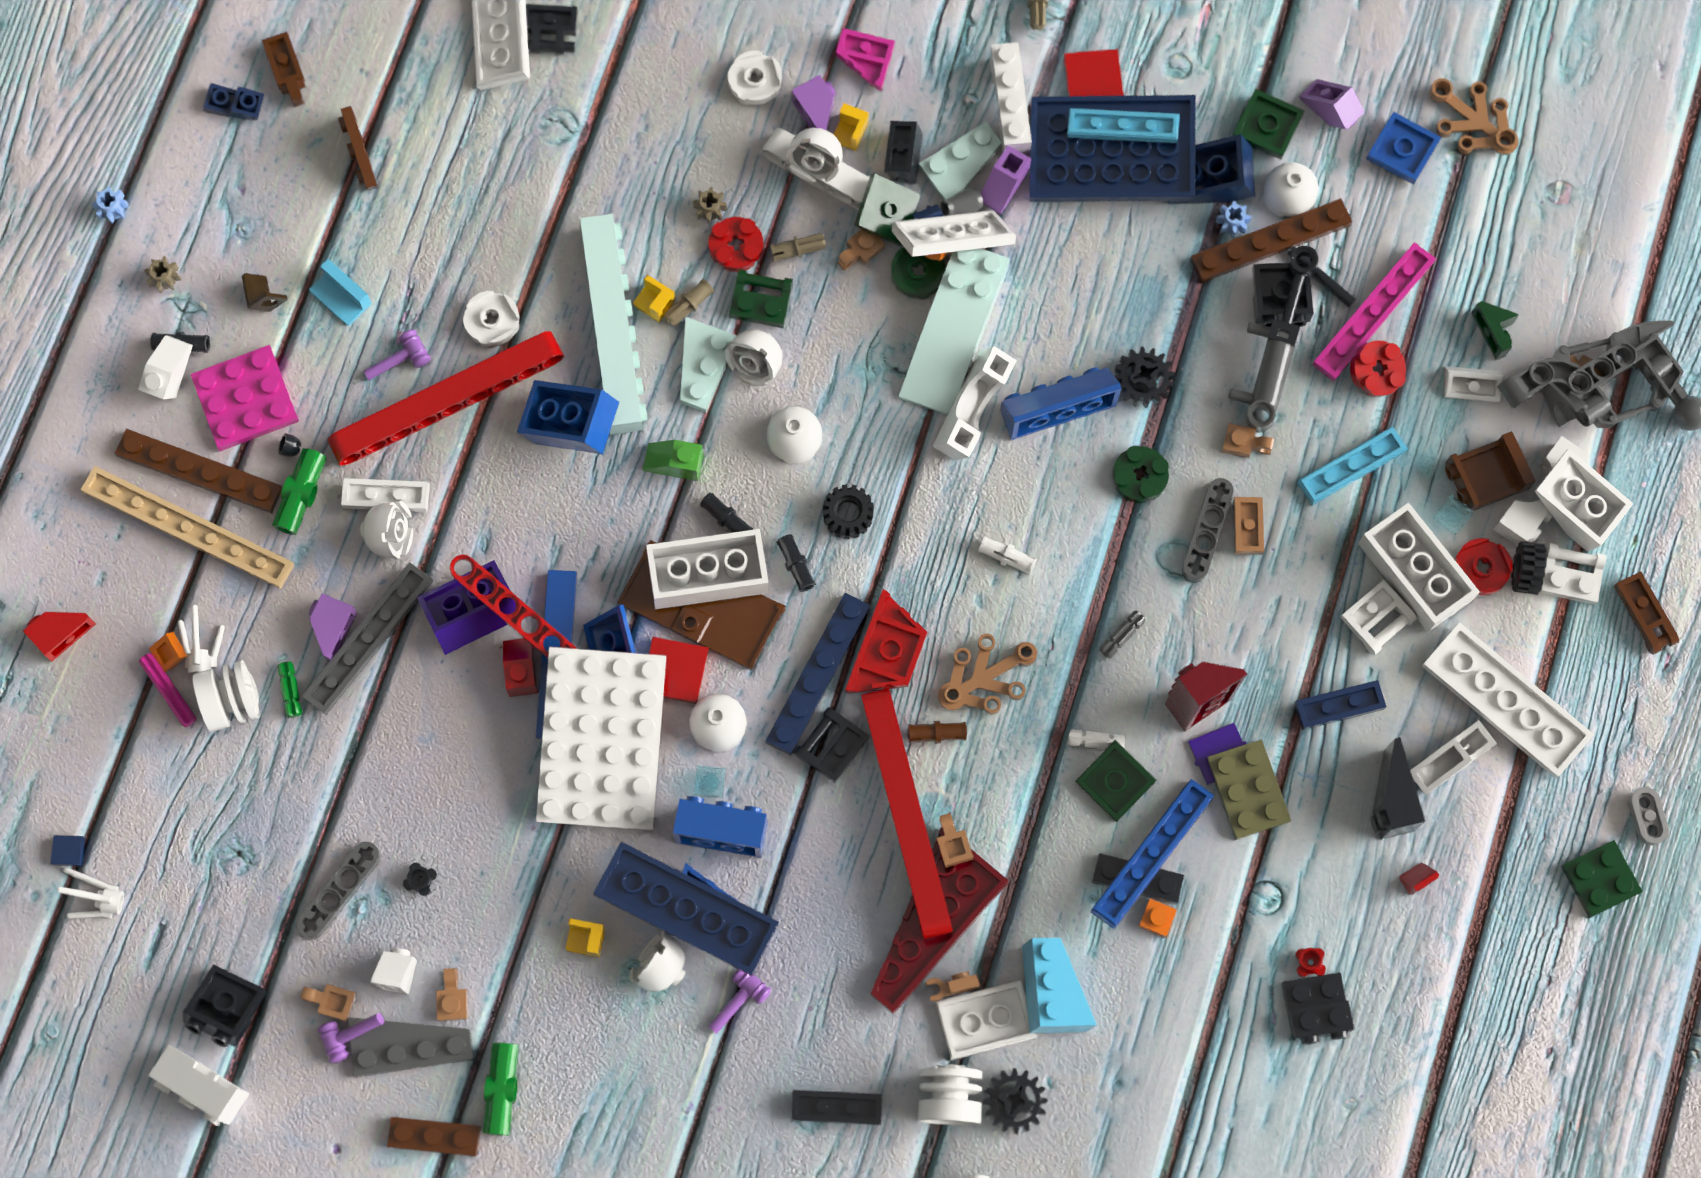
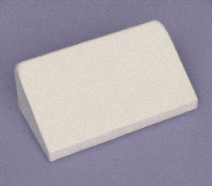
M1445 366L1443 397L1500 402L1501 392L1497 386L1503 382L1504 375L1500 371Z

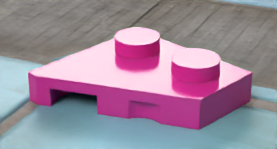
M843 28L836 50V57L876 90L882 92L894 51L895 41Z

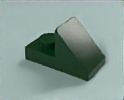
M1484 301L1478 302L1471 312L1495 360L1506 357L1512 348V340L1509 333L1503 330V328L1514 324L1519 315Z

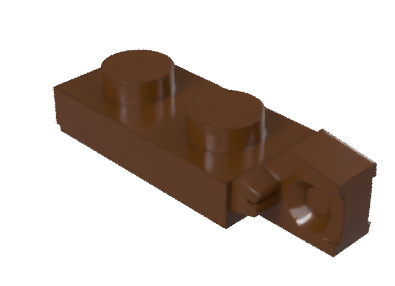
M288 32L263 39L264 49L282 95L289 93L294 107L305 104L300 89L306 88L305 79Z

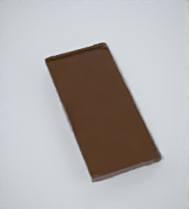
M650 540L647 545L656 544V542ZM646 548L617 602L618 605H624V608L694 643L709 647L710 650L750 670L755 666L772 631L786 608L785 605L760 594L655 609Z

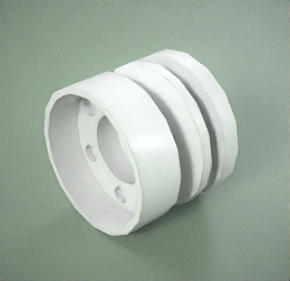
M243 660L234 663L235 676L228 664L223 666V679L219 680L218 675L213 669L193 675L197 702L204 722L210 732L229 727L230 713L232 712L240 724L246 721L244 709H246L251 720L260 717L258 691L254 679Z
M936 1065L935 1067L920 1069V1078L933 1080V1083L919 1085V1090L932 1093V1098L919 1101L918 1122L941 1125H977L981 1123V1103L968 1100V1095L980 1093L982 1087L968 1084V1081L982 1080V1071L973 1070L961 1065Z

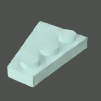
M984 122L920 162L919 169L942 200H946L968 188L978 172L982 171L1000 149L1002 142L988 123Z
M686 317L680 395L681 404L707 413L727 366L725 350L737 335Z

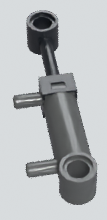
M1299 246L1291 254L1289 268L1294 278L1282 321L1273 319L1271 327L1250 322L1247 327L1248 333L1268 338L1253 393L1232 388L1228 398L1249 404L1246 421L1250 428L1256 429V432L1267 431L1274 423L1300 326L1292 323L1304 280L1315 273L1318 265V254L1310 246ZM1300 257H1307L1311 261V265L1302 268L1297 264L1296 260ZM1257 410H1264L1269 418L1264 422H1258L1254 419L1253 413Z

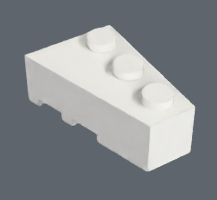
M171 1045L167 1046L148 1075L156 1080L153 1086L166 1094H169L172 1090L181 1096L178 1100L180 1103L192 1110L198 1107L205 1112L203 1117L217 1126L220 1122L229 1125L249 1095L243 1089Z

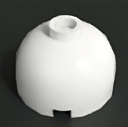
M814 127L804 129L798 133L791 141L786 153V160L790 161L789 168L791 171L809 182H816L817 179H825L824 182H828L835 178L843 158L841 144L838 139L829 131Z
M1295 162L1282 163L1275 167L1266 177L1263 186V201L1272 213L1282 218L1284 216L1293 217L1311 210L1318 194L1317 179L1313 172L1306 166Z
M750 329L738 334L725 350V359L732 371L736 368L739 372L743 373L740 376L741 379L753 385L763 386L772 380L782 365V351L770 334Z
M788 406L779 410L771 418L767 427V444L771 453L789 464H798L810 460L822 443V428L817 417L808 409L800 406Z
M386 502L377 504L368 511L361 524L360 533L370 551L384 558H401L400 555L408 553L412 543L413 527H408L407 518L412 517L407 505L403 502Z
M716 693L707 695L697 702L691 711L689 725L691 735L699 746L719 753L729 751L740 743L745 734L747 721L745 711L738 701L729 695Z
M661 931V937L656 934L638 956L637 960L640 961V966L638 970L632 967L629 979L639 987L653 992L665 990L671 984L674 986L678 985L685 975V971L682 969L685 963V954L680 944L664 931Z

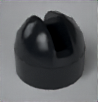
M284 433L279 443L278 454L286 457L298 455L301 450L299 448L301 447V441L294 435Z

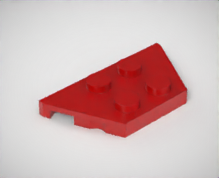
M882 589L845 689L846 693L908 687L927 637V631L918 622H915L910 614L903 607H900L892 599L890 593Z

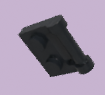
M827 707L823 713V719L802 747L798 746L793 753L800 760L836 783L867 742L869 735L835 710ZM832 724L839 726L840 728L819 756L816 757L811 754Z

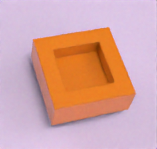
M174 632L166 633L149 648L164 672L171 671L187 657Z
M1149 899L1138 927L1166 938L1177 909Z

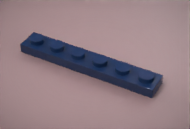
M844 593L766 739V744L790 756L793 754L870 609L869 604Z

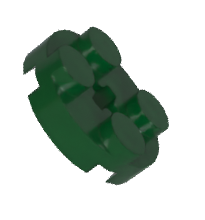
M902 247L892 259L891 281L904 295L921 300L927 299L930 295L937 292L946 266L943 259L941 261L931 260L925 255L912 257L906 248ZM919 265H922L925 274L914 275V271L911 268H917Z
M1137 445L1129 447L1128 450L1119 455L1112 471V477L1118 493L1123 498L1135 503H1144L1153 498L1156 499L1164 492L1167 486L1169 464L1160 453L1152 448ZM1135 469H1144L1148 478H1142L1139 481L1135 479L1136 474L1133 471Z

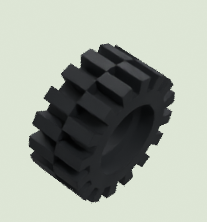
M844 484L841 489L836 487L833 489L832 494L829 492L826 496V501L823 503L824 523L828 526V530L831 533L835 532V536L840 538L843 535L845 539H850V536L857 538L861 532L863 534L866 533L868 526L870 527L872 524L874 505L871 502L870 495H866L863 488L858 490L857 485L853 484L851 488H848L847 484ZM845 502L854 503L859 509L858 517L853 521L842 520L837 514L838 507Z
M1523 541L1518 543L1516 554H1514V564H1512L1513 572L1511 574V578H1513L1511 586L1514 592L1538 595L1541 591L1543 577H1545V560L1547 558L1544 544Z

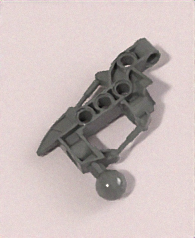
M1658 320L1644 322L1619 332H1614L1607 339L1569 347L1562 345L1554 352L1552 358L1535 362L1521 372L1513 374L1497 386L1511 408H1516L1525 400L1542 392L1558 427L1576 418L1585 427H1589L1594 423L1596 428H1612L1616 423L1635 417L1636 414L1647 410L1657 411L1669 397L1675 405L1673 419L1676 425L1687 431L1701 428V398L1688 396L1678 382L1684 371L1658 336L1674 325L1673 321ZM1606 345V352L1582 367L1570 361V355ZM1616 355L1621 356L1624 363L1619 362ZM1632 367H1635L1636 370L1639 368L1651 385L1650 390L1652 393L1649 403L1634 410L1630 409L1615 414L1610 401L1600 387ZM1594 368L1599 369V371L1602 373V377L1598 376L1594 372ZM1533 373L1540 375L1542 382L1536 380ZM1572 382L1579 385L1580 391L1573 387Z

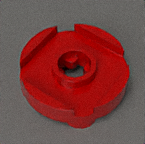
M730 217L717 222L712 227L708 241L712 260L730 272H738L739 269L748 270L753 267L755 262L761 257L764 249L762 233L750 218ZM733 239H738L744 243L740 245L739 250H734V247L728 246V244Z
M1382 340L1363 344L1358 349L1355 357H1352L1350 363L1351 378L1357 388H1361L1367 395L1372 397H1381L1395 392L1405 383L1406 365L1400 348L1394 343ZM1377 361L1383 366L1381 376H1379L1378 372L1373 371Z
M1477 538L1467 542L1454 560L1480 591L1478 595L1486 596L1500 591L1505 586L1512 573L1513 565L1511 556L1505 547L1489 541L1490 539ZM1479 560L1483 564L1488 563L1490 565L1486 570L1487 573L1477 570L1476 567Z

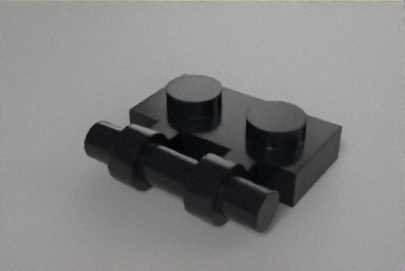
M525 4L527 33L532 34L531 39H527L528 50H531V53H540V51H553L558 55H564V52L575 53V42L565 41V35L576 36L578 7ZM541 34L556 35V40H541Z

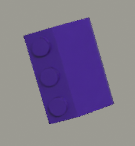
M495 560L482 566L509 589ZM455 579L417 597L445 655L508 625ZM483 579L478 582L476 588L480 594L489 595L492 593L494 586L490 580ZM504 598L500 601L499 609L502 613L511 614L515 611L516 605L512 599Z

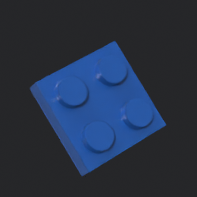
M1393 112L1366 159L1414 185L1442 137Z

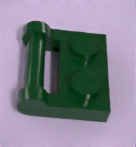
M739 269L729 318L784 328L793 279L785 277L784 280L749 274L747 270ZM745 284L780 290L782 294L781 297L744 291Z

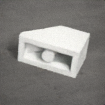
M166 335L147 361L138 390L163 400L176 398L193 345Z
M393 948L392 952L384 951L371 982L380 990L409 995L417 960L410 956V951Z

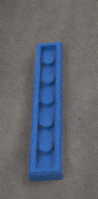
M548 570L544 620L572 643L577 571ZM547 636L543 641V646L549 652V647H559L560 643L557 637ZM543 654L541 658L536 739H542L548 672V658Z
M1190 779L1091 909V913L1115 929L1215 795Z

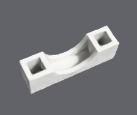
M1018 42L991 45L990 67L998 102L999 136L1002 142L1001 152L1003 153L1006 147L1010 146L1029 156L1032 141Z
M994 346L978 352L933 444L934 448L953 460L970 457L981 434L978 426L983 410L992 396L1005 385L1016 362L1015 359Z
M1561 436L1539 466L1546 476L1567 449L1572 450L1584 462L1590 455ZM1515 500L1493 530L1518 547L1520 541L1534 543L1542 532L1538 529L1542 521L1548 523L1553 516L1541 500L1535 502Z

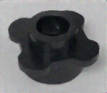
M419 863L411 864L407 879L403 881V886L408 891L415 890L421 896H427L431 892L430 885L437 878V873L434 869H426ZM418 877L423 878L421 882L417 881Z

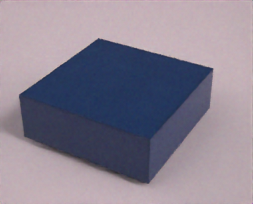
M53 835L50 864L53 866L82 867L85 837Z

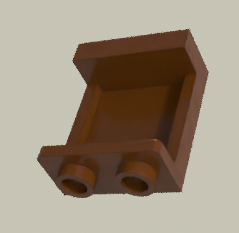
M1512 431L1503 434L1499 440L1458 456L1456 453L1452 454L1445 462L1446 475L1450 481H1454L1457 488L1458 501L1462 506L1466 507L1468 513L1529 490L1536 482Z

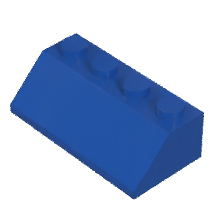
M1098 367L1085 371L1082 376L1075 378L1072 376L1063 377L1057 381V384L1051 386L1042 384L1032 388L1031 392L1020 395V393L1011 394L1001 402L1000 412L1011 440L1116 407L1121 392V385L1107 367L1100 370Z

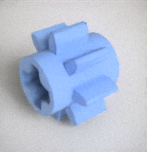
M107 186L106 190L96 192L97 201L91 202L95 210H98L96 215L100 220L107 217L113 223L115 219L125 217L123 214L124 208H128L129 204L123 199L124 194L121 190L115 193L111 190L110 186Z
M1235 201L1228 208L1222 205L1220 209L1222 215H1218L1216 218V223H1222L1220 232L1229 233L1232 238L1239 231L1245 234L1248 228L1246 224L1250 223L1252 216L1246 215L1247 206L1237 205Z

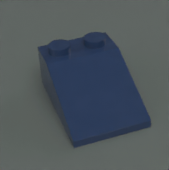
M1241 134L1196 144L1195 201H1167V203H1226L1256 197L1252 146Z

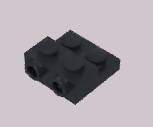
M1309 262L1297 263L1302 268L1309 267ZM1289 263L1253 264V307L1256 324L1271 327L1273 319L1282 321L1294 278L1290 271ZM1310 277L1304 280L1292 323L1300 327L1305 326L1306 322H1310L1314 314Z
M213 964L183 1010L185 1027L196 1035H200L202 1032L211 1035L212 1041L220 1047L226 1048L229 1044L236 1048L251 1024V1017L264 999L266 989Z
M1341 972L1283 981L1281 983L1293 1041L1301 1040L1302 1045L1318 1043L1320 1042L1319 1037L1329 1035L1331 1040L1348 1038V1032L1355 1030L1349 1000H1346Z

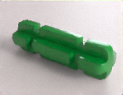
M290 661L279 663L277 668L278 674L282 677L279 680L283 701L286 703L284 705L285 715L288 718L301 716L302 710L301 704L298 702L300 700L296 678L293 676L295 675L294 665Z

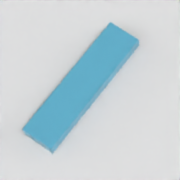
M1070 108L1067 135L1068 138L1177 143L1179 114Z
M1392 426L1299 479L1297 484L1313 506L1404 454L1408 449Z

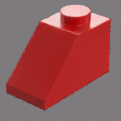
M44 612L42 615L33 617L27 623V627L23 632L53 662L94 627L96 623L86 613Z
M524 638L503 641V668L506 691L509 697L538 694L533 646Z

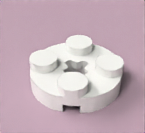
M748 51L742 53L734 60L731 68H729V88L743 105L767 103L780 93L782 84L781 67L776 59L773 57L771 59L769 56L764 55V52ZM752 73L763 77L757 83L748 80L751 78Z
M484 291L472 297L466 305L467 309L463 314L466 332L473 341L479 343L484 348L499 346L508 342L519 330L517 306L505 294L501 295L494 293V291ZM491 313L493 316L498 315L499 318L496 319L494 324H486V315Z

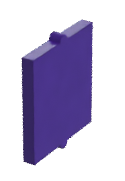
M1235 723L1188 741L1196 759L1194 764L1199 766L1207 785L1215 781L1206 758L1247 744L1245 741H1242Z

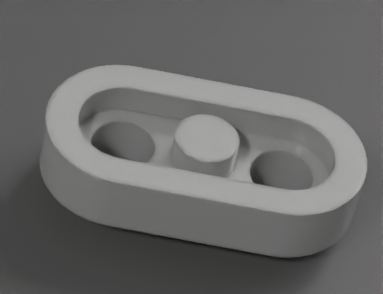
M1649 787L1637 789L1629 798V807L1637 835L1646 845H1658L1669 834V827L1660 796L1654 789ZM1640 799H1644L1647 802V808L1640 806ZM1648 827H1652L1655 830V836L1648 834Z

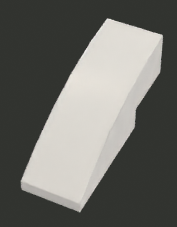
M1478 720L1411 769L1412 777L1424 794L1427 795L1494 747L1497 742Z

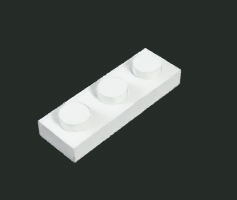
M343 478L341 506L343 509L370 510L380 503L403 502L407 505L409 511L427 512L430 485L428 482Z

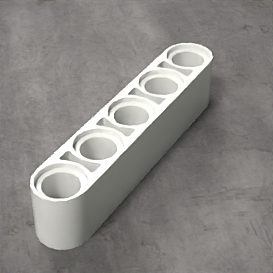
M776 128L762 148L761 153L772 163L797 176L789 168L790 161L786 160V153L795 135L784 129ZM842 162L836 177L828 182H824L825 179H817L816 182L804 181L859 211L869 177Z

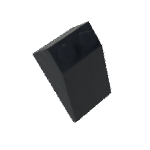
M1401 737L1395 738L1388 745L1382 757L1373 816H1371L1372 828L1375 833H1379L1381 840L1412 833L1426 822Z

